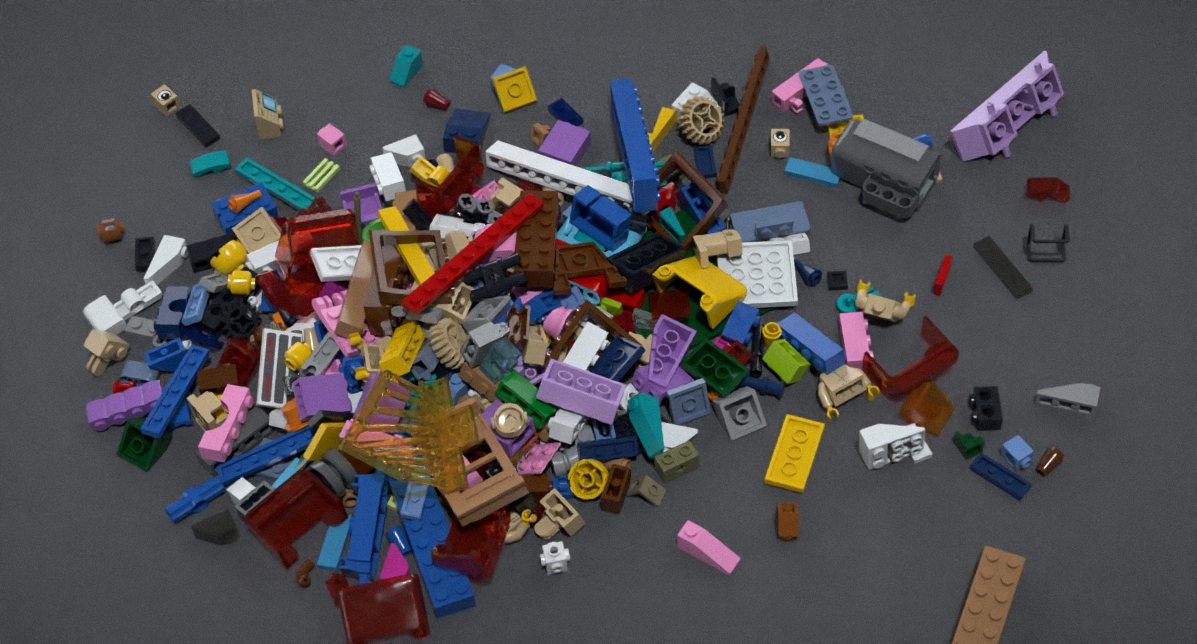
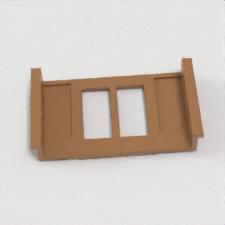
M474 397L409 430L419 452L462 527L487 516L529 493L524 479L518 475L481 414ZM486 440L492 450L490 454L449 475L442 462ZM494 459L498 460L504 471L462 493L458 491L453 482L454 480Z

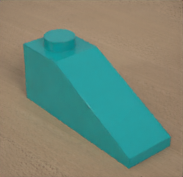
M639 392L627 401L629 418L649 458H654L665 450L659 399Z

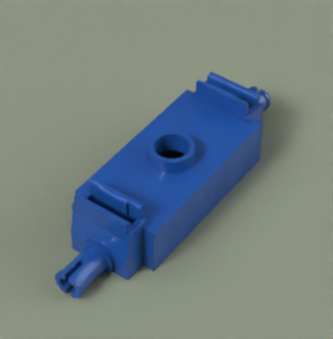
M384 457L378 458L376 474H354L358 483H351V487L358 494L355 515L351 516L349 522L351 540L348 557H339L342 564L339 569L343 576L359 579L356 596L359 598L369 597L370 583L374 581L377 571L389 487L387 475L390 460Z

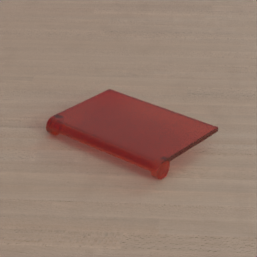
M681 284L679 289L664 290L661 293L658 291L648 292L652 320H658L662 314L669 318L691 316L692 312L686 284Z

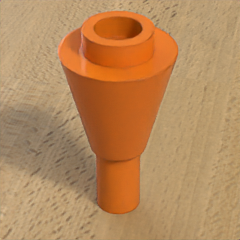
M261 191L229 196L228 206L230 210L238 213L253 200L262 197Z

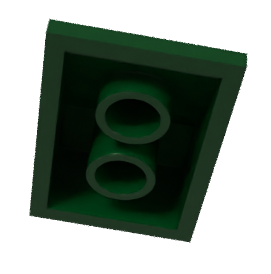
M705 338L680 363L681 369L692 377L694 381L703 378L706 382L707 391L723 398L751 373V370L708 338Z

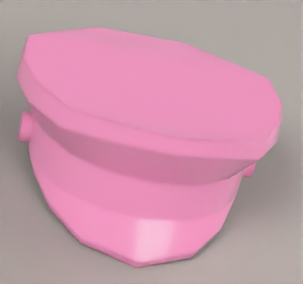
M564 306L553 310L544 320V332L554 340L559 334L563 336L565 333L563 328L568 320L572 321L574 316L572 314L575 309H565Z

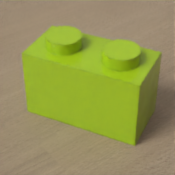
M785 339L773 341L762 358L767 363V366L774 370L781 380L787 384L799 382L810 366V363Z

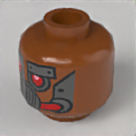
M116 217L101 219L99 225H96L99 239H102L105 243L118 241L122 238L121 233H125L123 222H119Z

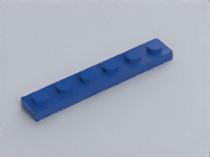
M194 345L190 346L142 425V434L156 438L162 436L196 379L197 371L202 369L210 355L209 349Z
M307 425L300 430L288 433L216 466L221 483L224 486L239 480L241 477L248 476L307 449L318 428H310Z

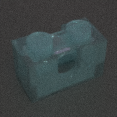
M504 337L491 346L479 369L495 385L510 374L511 370L518 365V359L522 353L507 337Z

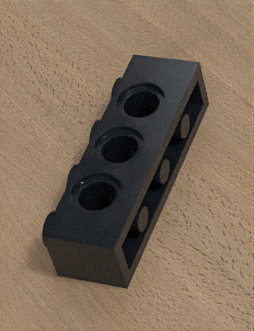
M246 266L241 271L251 272L252 278H255V289H251L249 295L232 294L226 285L222 292L204 310L201 321H198L200 330L217 340L226 331L221 330L224 323H220V320L224 319L221 313H227L225 307L230 306L232 308L231 303L236 302L238 305L239 301H243L245 305L249 297H257L266 287L263 276ZM235 311L232 312L230 318L235 315Z

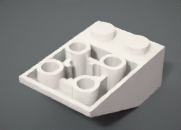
M876 424L859 430V452L868 470L881 468L890 462H898L904 457L910 456L909 451L913 456L918 455L924 449V427Z

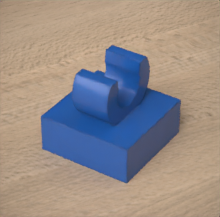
M566 475L553 478V489L555 488L565 499L574 498V493L570 489V480H568Z

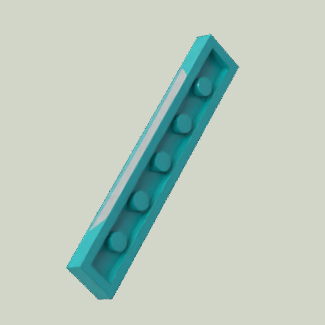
M249 158L244 159L235 168L236 174L253 184L262 182L268 193L317 222H320L330 211L329 205Z

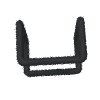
M1030 224L1027 238L1028 260L1030 262H1064L1066 260L1065 243L1070 242L1068 224L1064 225L1061 240L1035 239L1034 224ZM1031 240L1033 243H1061L1062 258H1032Z

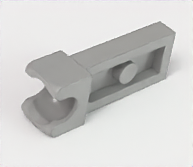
M329 332L300 369L301 377H305L308 373H312L314 376L323 375L340 352L339 346Z

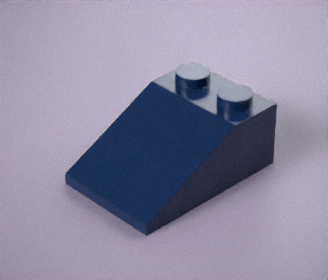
M455 109L444 131V151L480 156L491 113Z

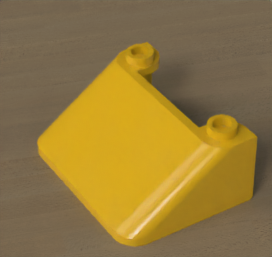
M696 256L663 265L652 274L659 293H662L677 277H680L704 293L700 300V306L706 312L709 326L712 329L734 309L738 300L742 301L747 296V288L744 284L710 262L709 267L701 268Z

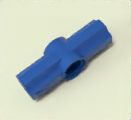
M214 476L199 487L193 486L185 490L182 498L166 507L165 511L171 521L177 523L192 512L199 513L203 511L209 501L226 490L219 478Z

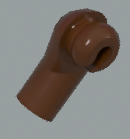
M307 559L296 571L297 584L303 588L309 586L311 582L309 572L315 566L314 562L310 559Z

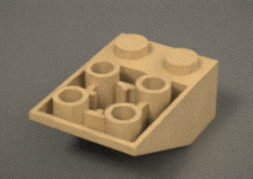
M414 280L410 290H415L419 286L416 280ZM458 280L453 284L455 295H451L453 304H430L429 306L442 308L443 316L441 319L451 318L460 325L473 302L469 291L475 289Z

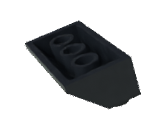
M657 233L607 257V261L611 265H615L618 273L627 279V285L622 288L630 293H634L654 283L652 274L659 267L685 259L686 248L661 233Z

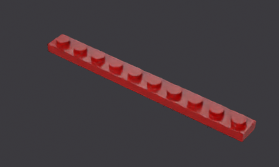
M530 193L405 297L402 300V307L417 316L544 207V201Z

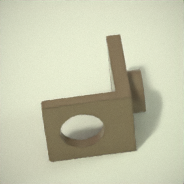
M646 474L632 480L627 497L639 493L657 507L660 505L666 489Z

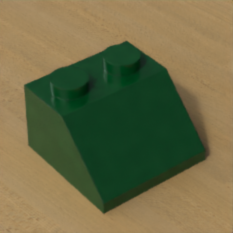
M142 416L128 419L116 455L148 472L166 452L172 433L165 430L160 438L144 435L141 433V427L146 419Z

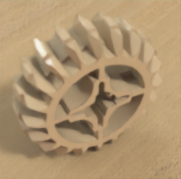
M695 96L693 99H688L682 105L683 109L679 111L682 116L678 120L682 121V123L678 127H683L682 134L687 133L686 139L692 138V143L698 142V145L714 142L717 140V137L722 135L721 131L725 129L722 125L726 122L722 119L725 114L720 113L722 107H717V101L712 102V97ZM695 107H700V108H701L700 111H698V112H696V113L693 112V110L695 109ZM705 128H710L707 134L702 133Z
M451 318L440 319L436 324L430 326L428 339L431 342L429 345L432 346V351L435 352L436 358H439L440 362L444 363L446 367H450L452 370L461 369L463 363L466 362L460 353L467 337L466 330H463L461 324L458 325L457 321H453Z

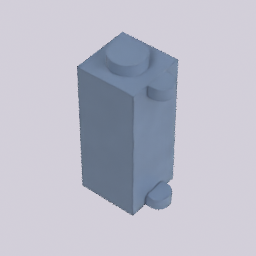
M429 339L422 343L410 369L418 380L422 377L427 381L430 380L432 377L430 372L434 371L437 363L440 362V359L436 358L435 352L432 351V346L429 345L431 342Z

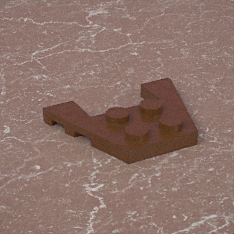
M594 242L556 247L554 296L571 294L572 288L568 278L604 274L609 288L627 285V279L618 273L615 265H611L607 261V256Z

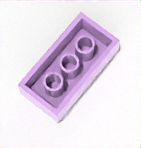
M550 359L536 398L545 403H551L565 410H571L582 416H588L602 423L612 425L626 385Z

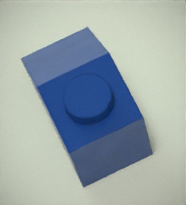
M179 337L145 352L144 355L150 369L175 372L187 350Z

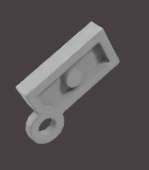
M214 270V274L201 277L199 284L204 286L206 291L216 293L222 291L228 284V275Z
M395 306L391 309V314L397 317L406 315V319L411 321L418 320L426 324H436L443 316V309L428 306L416 316L402 306Z
M131 316L124 330L126 335L151 340L155 348L168 342V339L158 338L157 331L154 330V320ZM159 340H164L161 344L157 343Z

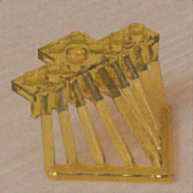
M390 370L382 371L339 446L340 450L403 483L409 481L437 487L438 490L447 495L469 487L462 450L480 443L473 407L468 404L454 410L450 384L446 377L429 384L420 380L418 381L419 386ZM389 381H392L417 394L420 398L389 389L386 386ZM388 396L423 409L411 411L382 407L376 404L380 397ZM375 413L422 420L415 424L366 423L370 415ZM365 431L423 432L410 438L357 441L358 436ZM422 445V446H420V447H409V448H386V447H399V446ZM427 455V456H425V457H398V456ZM415 465H425V466H431V467H422V466H415ZM415 474L429 475V476H435V477H434V478H430V477H425V476H420V475H415Z

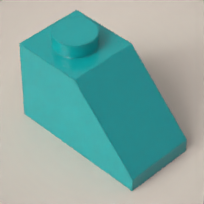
M406 45L396 57L389 82L405 88L423 66L421 51Z

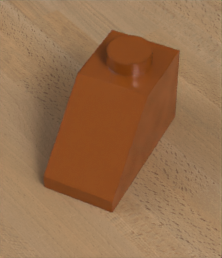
M778 502V536L787 540L799 537L798 503Z

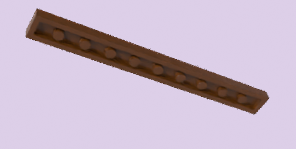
M760 46L758 54H755L754 67H751L750 80H747L746 93H743L742 105L738 108V118L734 121V131L730 134L729 139L730 144L725 150V160L721 162L720 175H717L716 183L721 193H729L770 57L767 47Z

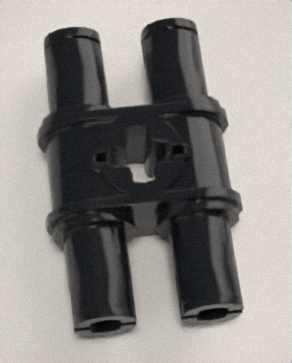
M519 253L503 259L497 257L496 260L486 264L482 263L479 265V268L471 270L464 275L467 284L480 279H484L486 282L485 286L469 291L473 302L487 297L494 298L496 295L507 291L511 292L513 287L528 282L525 271L510 277L506 274L507 269L522 264ZM495 273L499 275V277H497V282L492 280L495 278Z

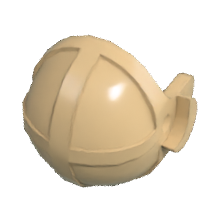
M506 403L500 406L495 415H493L494 417H491L493 429H496L505 438H515L521 435L526 428V423H529L527 412H524L520 406L513 403Z

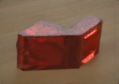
M1057 177L1027 179V193L1040 202L1050 195H1053L1063 203L1070 200V186Z

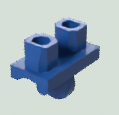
M361 355L354 358L343 357V362L339 364L338 370L344 374V379H346L348 385L347 390L350 393L359 392L361 389L360 380H356L355 375L357 374L354 370L363 367L364 358Z

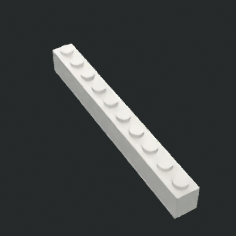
M496 141L485 151L487 167L573 196L589 185L599 191L601 196H606L616 204L626 205L629 211L635 212L627 183L501 141ZM649 211L635 212V213H639V214H642V215H647V214L649 213Z

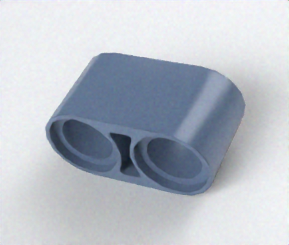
M128 360L125 362L119 380L122 383L135 381L137 386H142L147 382L157 380L160 370L150 369L148 363Z

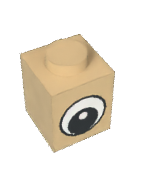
M166 85L151 93L154 106L166 117L181 108L177 95Z
M771 129V157L789 158V129Z

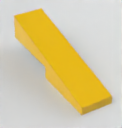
M662 107L652 134L647 133L649 134L652 154L676 123L675 109Z

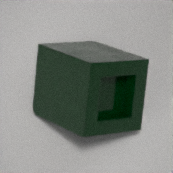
M956 431L953 443L965 460L983 452L985 441L981 436L974 438L971 433L962 436L959 431Z

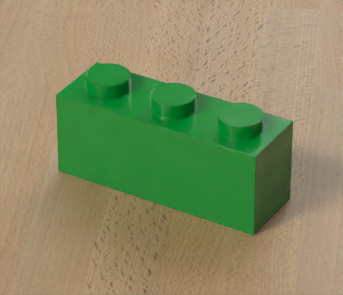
M513 370L500 381L495 392L506 403L516 404L524 412L526 411L527 416L533 418L534 426L539 430L549 423L550 418L556 415L560 407L537 399L536 396L539 389L516 370Z

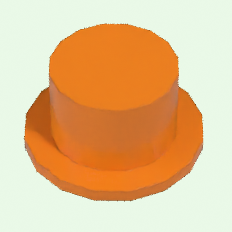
M295 398L281 408V412L288 421L285 425L287 432H294L309 425V420L300 421Z

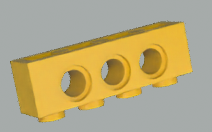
M417 320L396 328L379 362V369L388 380L409 372L426 337Z

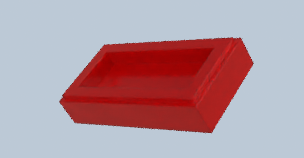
M945 254L935 281L933 295L940 296L942 294L952 265V256Z

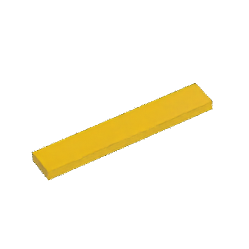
M396 206L378 210L377 215L387 231H410ZM418 243L395 245L419 286L435 273Z

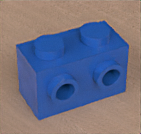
M553 291L536 295L524 304L520 310L525 305L531 306L530 324L536 322L541 324L553 310L563 305L557 296H554Z
M738 300L721 334L722 339L734 343V345L744 348L745 344H749L753 336L751 333L753 327L757 328L761 320L759 309Z

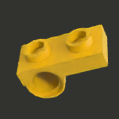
M422 156L409 169L412 174L437 194L450 179V173L445 167H435Z

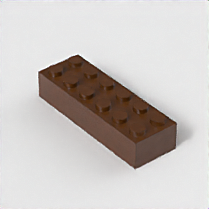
M520 191V200L530 193L544 201V207L517 230L515 254L519 253L522 264L514 267V275L525 271L528 282L516 287L554 288L559 212L558 191Z
M395 245L383 246L382 253L388 287L406 290L410 286L411 272ZM374 270L363 306L370 334L393 335L395 328L399 325V317L393 316L391 309L395 306H402V304H380Z

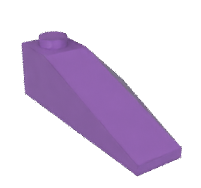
M663 314L661 315L653 330L647 381L666 389L691 347L697 332L696 330Z

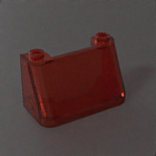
M505 505L463 527L452 510L454 519L444 545L436 544L432 549V560L437 565L480 579H490L511 522L508 506Z
M405 574L340 589L337 593L347 644H368V640L408 631L416 639H422L427 635H431L420 577L417 574Z

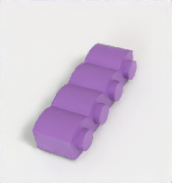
M154 380L142 386L129 388L123 393H115L104 399L89 402L86 404L89 425L94 431H103L111 425L123 424L128 419L143 417L151 412L164 391V386L160 380Z

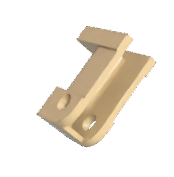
M729 229L722 230V232L693 236L697 247L694 249V253L701 268L709 267L708 257L725 253H727L728 257L743 255L742 240L736 230Z

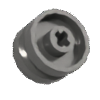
M329 448L321 455V460H315L308 466V472L316 485L334 500H338L345 494V488H352L351 483H357L354 474H357L348 460L335 449Z

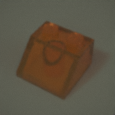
M932 380L916 383L899 413L909 424L915 423L916 427H924L925 432L937 437L953 413L955 406Z

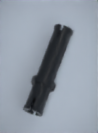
M759 323L757 328L753 327L752 353L749 355L751 362L750 375L752 377H760L762 375V363L764 362L762 359L764 356L762 330L765 325Z

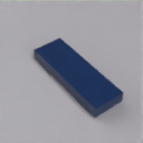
M636 435L577 442L579 461L583 459L602 461L638 456Z
M983 453L978 455L969 470L1018 501H1021L1032 487L1030 482Z

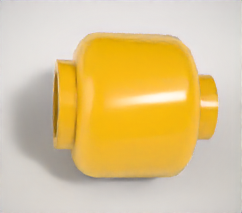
M234 270L232 274L228 275L227 289H230L232 294L249 295L251 289H255V278H252V274L249 271Z
M295 342L285 352L284 362L291 370L300 371L304 362L311 356L313 349L307 343Z

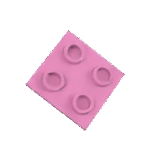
M561 443L535 445L530 450L528 458L521 463L520 470L517 472L518 475L541 474Z

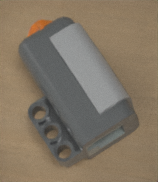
M851 120L843 132L832 134L829 138L828 149L832 161L833 174L862 187L863 200L866 203L900 218H908L915 210H920L939 177L941 154L930 150V146L869 120Z

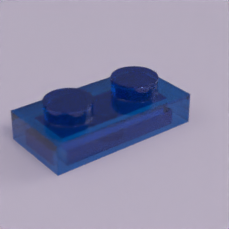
M562 97L547 106L548 111L557 120L568 122L577 127L584 123L583 118Z
M196 326L183 328L182 335L209 347L222 349L224 342L218 340L219 336L212 333L206 335L202 333L203 329Z

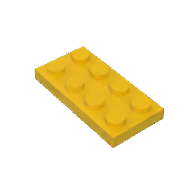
M786 414L764 483L803 493L825 424Z

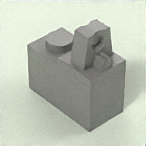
M490 321L468 332L460 353L472 368L491 359L494 349L498 347L503 338L509 335L511 330L505 322L493 325Z

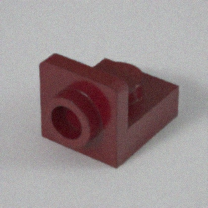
M629 312L614 315L612 320L627 333L632 332L636 334L634 321Z

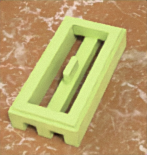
M325 158L303 181V185L319 193L340 170V165H334V162H329Z

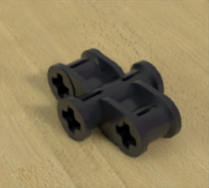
M462 194L454 208L455 214L470 224H475V222L485 225L493 224L503 216L493 210V204L489 200H477L469 194Z

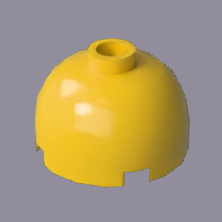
M238 239L237 241L232 240L225 244L219 250L220 255L217 258L213 256L210 265L219 273L229 275L234 270L241 271L245 267L246 255L248 253Z
M583 459L576 462L570 468L568 474L571 491L582 499H594L602 495L609 475L607 468L595 459Z

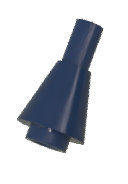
M797 258L794 260V266L799 269L809 286L816 285L821 281V270L806 265Z

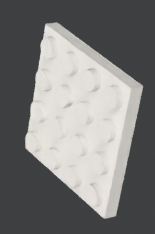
M792 240L742 243L743 255L728 257L727 253L717 255L718 268L746 286L747 296L741 302L754 308L798 306Z

